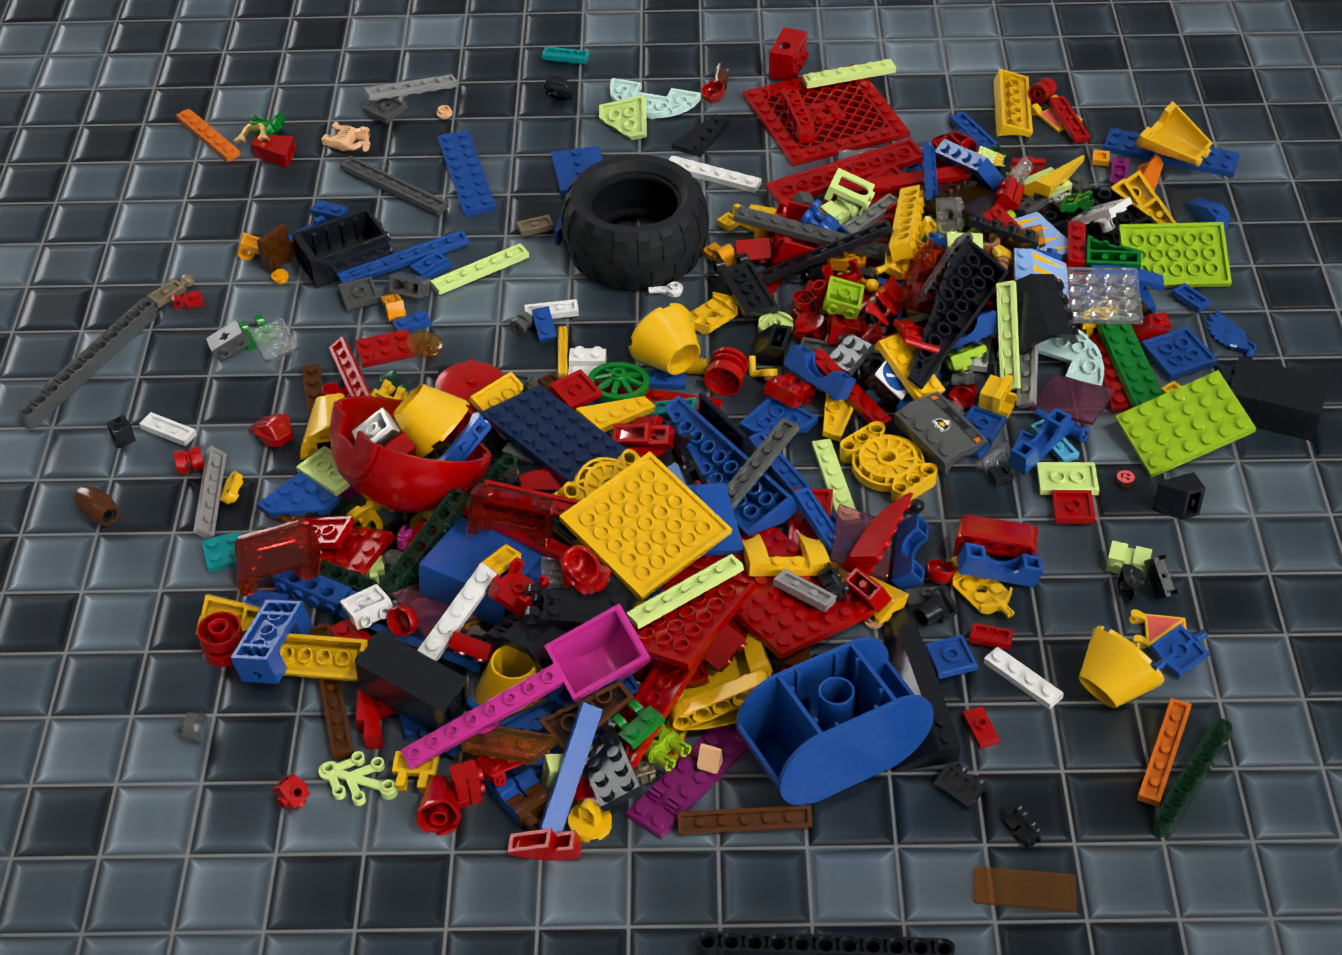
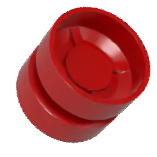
M222 611L209 614L200 621L197 627V635L204 659L208 664L215 667L234 665L231 656L244 636L240 620L230 612Z

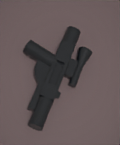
M667 423L666 425H670L675 430L674 449L672 450L675 462L678 465L686 462L690 464L685 447L693 439L692 435L686 434L684 437L679 434L676 426L672 423Z

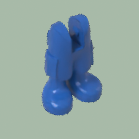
M819 199L815 200L799 221L850 235V232L831 214L825 216L821 213V201Z

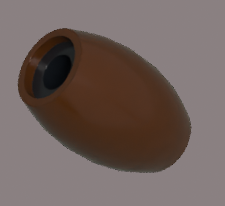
M82 486L76 491L74 502L78 510L88 520L104 526H109L117 520L119 510L113 499L104 491L92 486Z

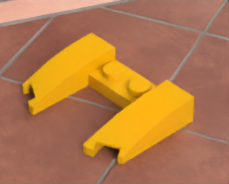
M760 534L754 535L751 539L742 540L744 547L743 556L748 576H777L784 569L798 576H818L820 570L829 568L827 562L830 564L831 562L820 540L811 539L801 534L798 535V540L803 557H769Z

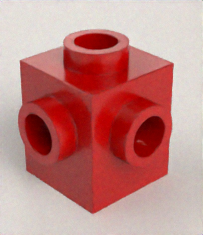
M295 774L286 775L270 789L277 797V803L286 810L301 808L307 802L305 799L310 795V792L307 790V784Z

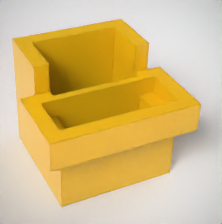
M1006 374L1003 379L990 375L980 392L978 407L1007 417L1008 420L1016 406L1017 394L1011 392L1013 376Z

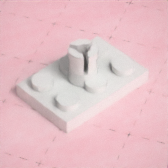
M1130 197L1092 206V210L1084 211L1071 220L1073 222L1079 221L1086 225L1091 221L1094 223L1098 222L1102 233H1106L1115 229L1112 218L1116 217V213L1127 210L1126 207L1132 204Z

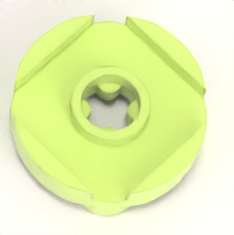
M778 311L777 314H765L759 318L758 333L773 324L792 326L793 332V319L787 313Z

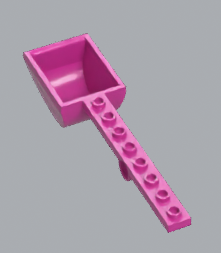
M617 604L544 645L554 664L401 749L409 768L414 770L472 736L494 730L502 719L564 684L573 700L577 702L618 681L626 679L650 662L651 658L622 606Z

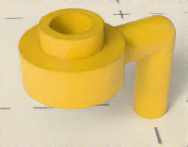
M748 356L750 377H764V380L778 376V369L756 370V356Z

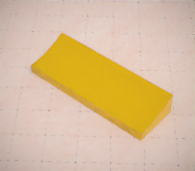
M999 69L993 81L997 136L1020 135L1031 137L1033 127L1031 102L1028 96L1029 77Z
M289 633L279 649V653L287 667L284 675L358 682L355 658L360 651L363 652L366 649L368 641L366 639Z

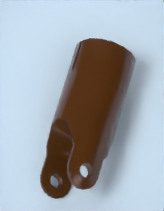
M718 63L715 68L714 82L721 80L726 90L729 69L724 70L721 67V63Z

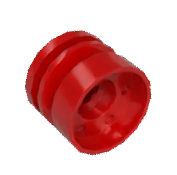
M731 347L716 349L711 356L709 366L704 375V382L708 389L721 396L737 394L741 389L748 369L746 356L741 351Z

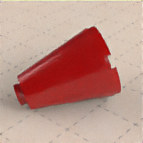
M435 775L427 783L417 810L416 821L419 828L426 833L431 831L436 832V835L449 834L457 829L458 823L461 820V811L450 780L444 775Z

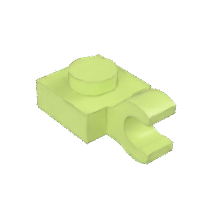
M383 555L377 559L365 574V577L370 576L371 586L375 584L379 586V575H385Z

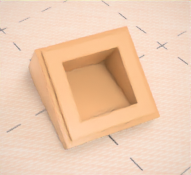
M701 743L697 768L717 774L723 762L722 749Z

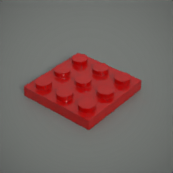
M353 525L342 545L336 549H325L315 560L314 565L316 569L364 577L395 538L394 534L391 531Z

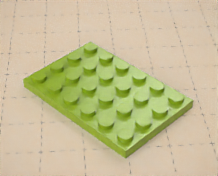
M1223 222L1119 224L1120 245L1141 250L1140 269L1163 275L1164 288H1177L1184 283L1190 287L1231 286L1232 280Z
M1219 370L1115 416V420L1151 478L1256 432L1255 425Z

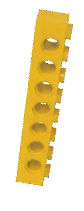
M920 185L900 188L892 228L893 233H891L889 243L893 262L914 258L915 251H917L918 236L920 235L919 228H921L920 221H922L923 207H925V190H922Z

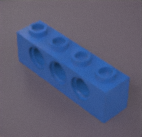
M287 560L272 576L275 590L279 593L289 594V596L298 601L301 600L314 608L317 607L330 615L340 617L339 614L342 608L340 601L347 598L352 591L351 587Z

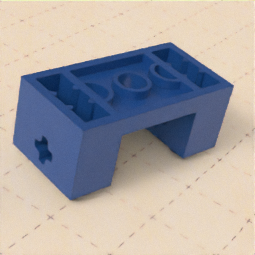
M266 599L231 656V660L243 682L275 684L280 682L287 667L279 653V649L289 633L307 635L313 625L302 601Z

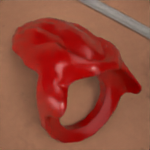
M975 383L971 385H956L951 389L949 397L959 409H970L975 404L978 387Z

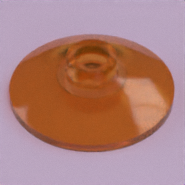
M427 331L414 332L408 336L406 341L408 349L421 356H432L439 353L442 349L441 339Z

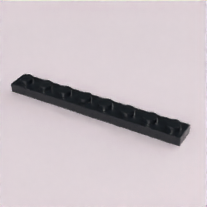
M887 219L758 272L764 284H772L780 278L791 276L792 273L804 271L814 264H821L824 260L836 258L841 253L853 251L857 247L870 244L878 238H885L890 233H893V229Z

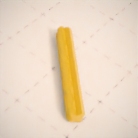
M559 326L558 376L563 378L568 375V331L566 326Z

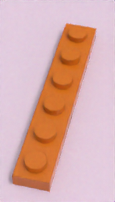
M187 109L176 114L177 120L226 162L241 156L239 149L192 110Z
M1174 698L1170 699L1138 794V801L1159 807L1192 704Z

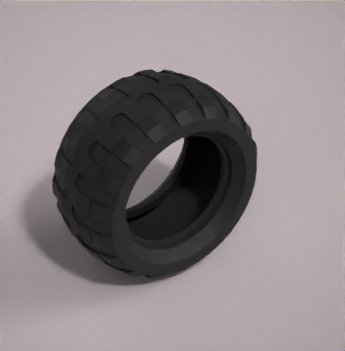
M641 154L608 158L584 170L572 181L569 191L565 196L561 219L562 235L566 248L573 260L574 266L584 273L587 278L603 286L625 291L648 290V287L666 286L682 278L686 273L695 268L698 259L702 257L708 239V207L699 181L692 177L688 170L675 162L658 156ZM630 218H647L660 221L644 226L610 224Z

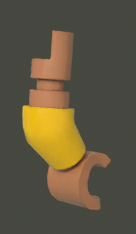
M990 233L989 243H983V250L990 256H993L997 262L1008 270L1013 261L1012 253L1000 245V237L996 233Z

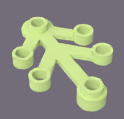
M354 752L350 759L340 763L328 761L319 767L320 778L330 782L332 794L336 800H342L346 797L345 787L339 784L338 778L347 782L352 794L353 804L356 806H362L366 802L365 793L360 791L358 784L379 790L382 798L386 800L394 799L398 795V788L395 786L396 783L388 779L382 782L365 777V775L384 770L385 764L381 757H375L372 759L371 764L351 772L344 770L353 766H362L365 763L363 752Z

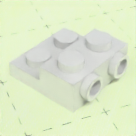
M582 346L570 348L568 375L581 369L588 376L594 368L606 364V349H602L599 346H595L593 349H587Z
M377 584L340 601L342 608L349 615L351 623L357 630L367 628L378 620L387 619V613L393 607L390 598Z

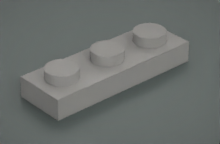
M786 569L773 580V585L823 612H826L836 602V595Z

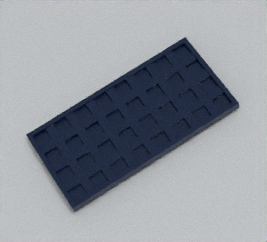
M541 385L535 386L480 412L483 420H487L492 428L563 483L573 482L578 471L588 461L599 457L617 459L626 450L624 446Z

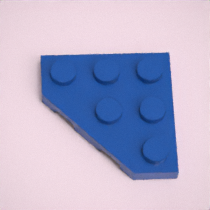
M768 397L739 423V428L750 435L763 431L767 436L779 421L785 418L798 424L800 429L797 433H806L818 423V417L799 406L791 408L772 397Z
M299 472L259 501L257 507L270 518H278L279 515L290 514V517L306 516V513L317 512L318 515H324L338 506L340 500L321 485Z

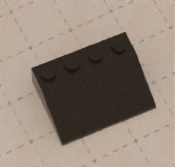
M961 180L953 183L950 187L945 188L944 191L937 193L936 196L930 199L932 219L970 220L971 215H983L995 205L996 192L976 181Z

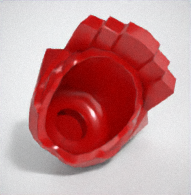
M287 413L265 416L256 421L249 429L250 435L256 434L267 447H283L293 438V429Z
M580 545L571 546L560 557V569L565 587L573 586L582 595H591L594 592L601 591L609 581V576L611 575L610 568L601 565L600 560L587 547Z

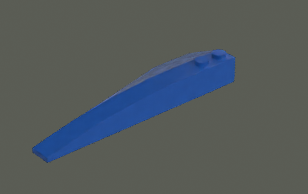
M678 395L664 406L680 435L684 437L686 434L692 435L693 439L687 445V448L706 482L712 484L725 483L727 486L749 457ZM764 472L733 512L737 526L747 536H751L784 523L798 511L793 497Z

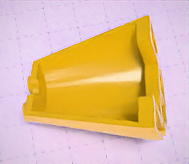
M1173 101L1164 109L1159 120L1151 128L1147 127L1136 141V146L1195 165L1196 167L1202 163L1203 158L1206 159L1211 152L1209 148L1213 144Z
M329 394L315 399L300 448V460L307 459L318 451L317 443L330 441L334 401L337 402V400L345 398L343 394Z

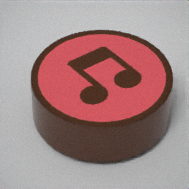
M1120 470L1116 474L1115 482L1122 488H1130L1134 485L1136 477L1132 471Z

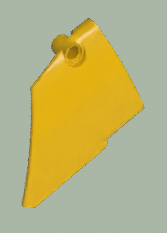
M738 621L736 623L747 635L745 640L747 645L740 653L736 651L731 656L734 660L726 669L722 667L718 671L707 660L703 659L702 663L708 674L709 683L688 688V685L686 686L670 712L672 724L676 730H701L735 724L738 711L748 694L758 684L773 674L766 646Z

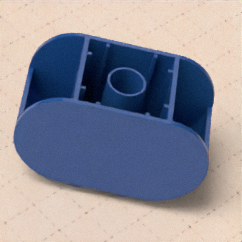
M861 637L778 672L762 681L743 701L736 718V730L782 798L793 805H808L819 802L884 772L905 760L919 747L929 733L934 719V711L932 705L925 697L915 695L889 662V654L885 645L874 637Z

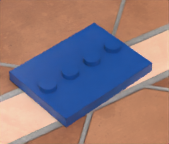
M599 146L551 152L560 195L565 196L568 193L572 181L584 170L603 160Z
M726 484L686 485L732 528V534L701 557L742 554L744 547Z

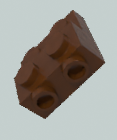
M282 223L257 240L262 268L270 272L280 269V266L284 263L291 262L292 257L296 255L294 243L288 238L286 225Z

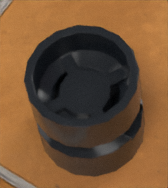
M871 359L862 363L851 376L856 379L855 382L861 388L867 386L864 382L880 360Z

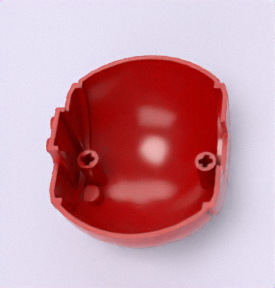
M354 396L337 400V402L334 401L330 423V441L335 466L340 475L358 494L380 507L406 513L426 512L444 507L464 496L481 480L489 465L491 453L481 442L465 461H443L417 457L385 448L381 444L372 442L362 431L357 432L355 440L352 431L382 407L396 421L393 414L403 400L374 396ZM468 409L453 431L442 442L439 440L432 446L433 450L441 443L446 442L451 445L470 422V418L474 413Z

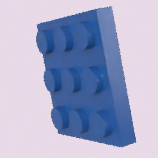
M1189 327L1141 341L1142 349L1169 380L1216 366L1218 359Z

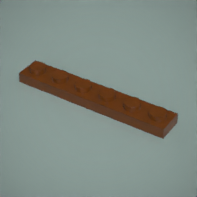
M811 805L677 812L678 836L812 829L813 827Z

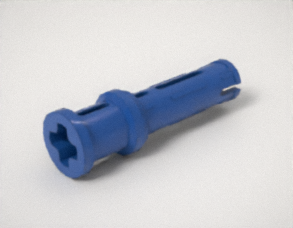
M1038 407L1034 412V418L1041 421L1045 419L1049 412ZM1071 420V429L1066 436H1072L1078 439V442L1083 443L1087 439L1090 429L1087 427L1083 428Z

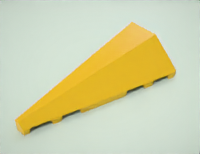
M1082 155L1024 185L1023 194L1033 197L1038 193L1050 197L1059 185L1063 186L1083 163L1085 156Z
M1140 170L1127 179L1124 178L1111 186V189L1121 197H1130L1132 205L1147 216H1151L1155 222L1176 223Z
M828 556L833 569H838L842 578L840 580L844 581L850 574L841 568L844 563ZM870 576L883 586L892 598L880 612L874 611L875 622L881 624L888 621L893 612L905 607L909 594Z
M207 594L205 595L198 624L209 614L223 611L236 615L240 620L242 631H247L261 607Z

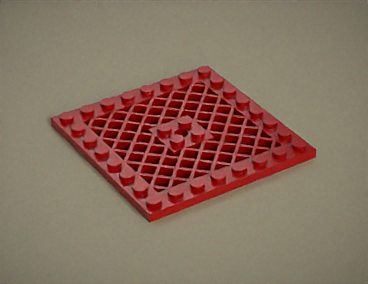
M801 77L743 91V98L792 167L910 137L909 129L868 78L807 89ZM798 89L815 124L814 142L798 143L782 108V91Z

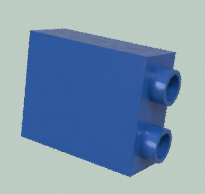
M461 517L419 563V594L450 606L475 572L478 564L505 544L522 553L521 560L525 563L522 574L537 584L541 575L550 579L551 571L545 568L546 555L489 527ZM508 570L500 575L499 580L508 573ZM487 592L471 615L501 627V620L511 611L489 597Z

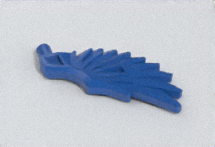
M1215 309V316L1210 313L1209 318L1211 321L1207 320L1206 325H1208L1207 331L1210 332V336L1214 337V341H1219V344L1229 347V350L1237 349V352L1246 354V359L1253 360L1257 345L1246 338L1245 331L1237 327L1233 321L1229 322L1219 309Z

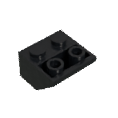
M773 324L756 334L749 356H756V362L784 366L783 363L791 345L792 326Z
M1194 472L1159 481L1153 509L1155 512L1180 520L1198 516L1206 488Z

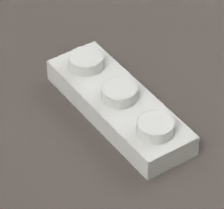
M577 299L524 305L525 312H528L531 316L532 309L546 306L550 308L552 319L579 316Z
M152 412L139 423L142 430L186 446L197 435L195 429Z

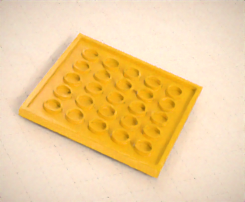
M651 452L645 454L559 516V521L589 548L606 567L610 568L611 572L641 601L732 534V528Z

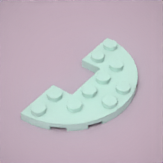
M612 78L610 82V95L613 102L644 95L646 98V118L649 119L666 118L682 114L693 108L701 100V93L671 88L666 97L640 92L642 89V83L617 78Z
M1078 329L1079 334L1077 338L1079 342L1073 345L1066 338H1050L1038 344L1039 354L1071 364L1065 376L1066 380L1101 390L1104 380L1102 355L1097 345L1084 332Z

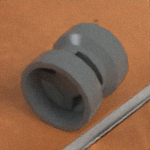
M521 311L510 322L509 326L514 334L522 336L533 325L534 320L528 312Z

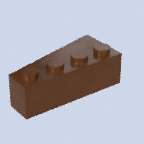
M618 681L585 699L583 698L566 708L556 711V713L539 719V722L564 752L581 702L603 709L595 732L596 734L612 721V717L629 707L628 703L634 699V696L621 681Z

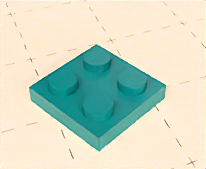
M240 531L201 540L209 573L248 564Z

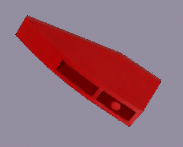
M911 492L895 500L872 520L855 543L842 565V569L851 573L858 567L870 576L876 567L874 563L877 565L880 563L884 556L882 550L886 552L891 544L889 538L893 537L898 529L896 527L897 524L900 525L905 515L903 512L906 513L912 505L910 499L913 494Z

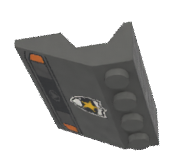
M938 391L909 402L895 413V425L921 449L926 457L944 475L948 473L952 465L961 457L972 455L988 443V440Z

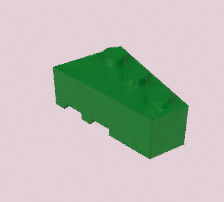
M1088 235L1086 276H1090L1091 265H1117L1140 269L1141 250L1124 245L1116 246L1109 244L1107 240L1099 241L1093 239V236Z

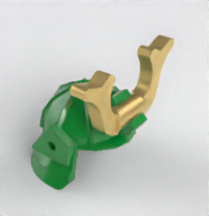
M275 113L270 122L258 118L256 115H251L250 123L243 128L241 134L234 141L236 143H246V136L249 132L254 133V136L260 134L258 136L260 142L263 140L270 141L267 135H277L278 130L283 128L285 117L282 113Z

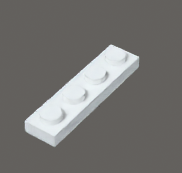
M996 647L984 658L985 665L1050 710L1063 698L1064 693L1001 648Z

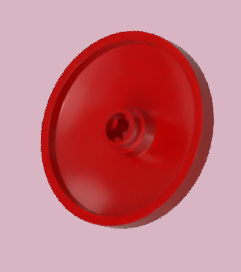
M461 362L445 369L438 376L435 388L467 400L470 405L466 404V407L473 413L479 411L469 401L470 396L505 374L497 367L484 362Z

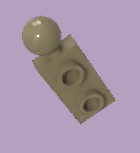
M184 274L180 281L173 279L148 294L147 297L152 298L155 306L160 308L172 300V295H181L186 292V288L193 286L194 277L190 274Z

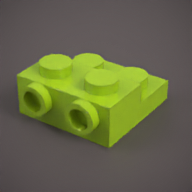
M830 276L822 310H826L831 315H843L849 320L857 319L861 310L865 285Z
M979 342L964 346L963 349L951 351L946 359H944L946 368L950 371L958 370V372L969 369L968 366L973 365L970 358L976 359L984 356L983 353L987 352L986 345Z

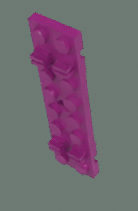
M736 723L710 728L691 747L690 754H687L686 757H681L676 762L675 767H671V771H667L627 811V818L662 840L672 829V826L676 822L678 823L677 812L689 811L749 750L736 730ZM701 743L722 749L723 762L717 774L704 770L696 772Z

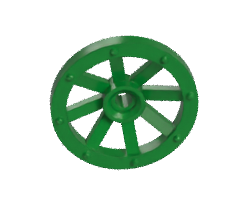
M626 362L602 364L594 368L588 375L593 383L605 380L597 386L602 392V397L598 399L605 402L641 397L648 392L650 387V378L647 372L637 365ZM629 383L640 388L636 391H633ZM609 385L612 386L611 394L603 391ZM618 388H624L627 394H617Z

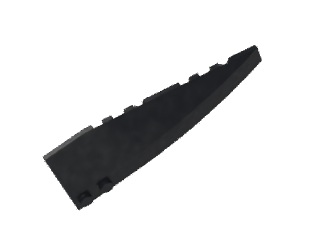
M970 238L964 241L948 263L922 335L921 342L938 346L940 351L938 354L918 348L907 379L921 390L996 291V283H1001L1010 272Z
M906 603L904 608L893 612L891 618L884 622L885 647L889 654V662L915 695L923 696L930 702L934 711V719L926 738L911 755L894 766L895 772L948 764V762H959L961 748L931 660Z

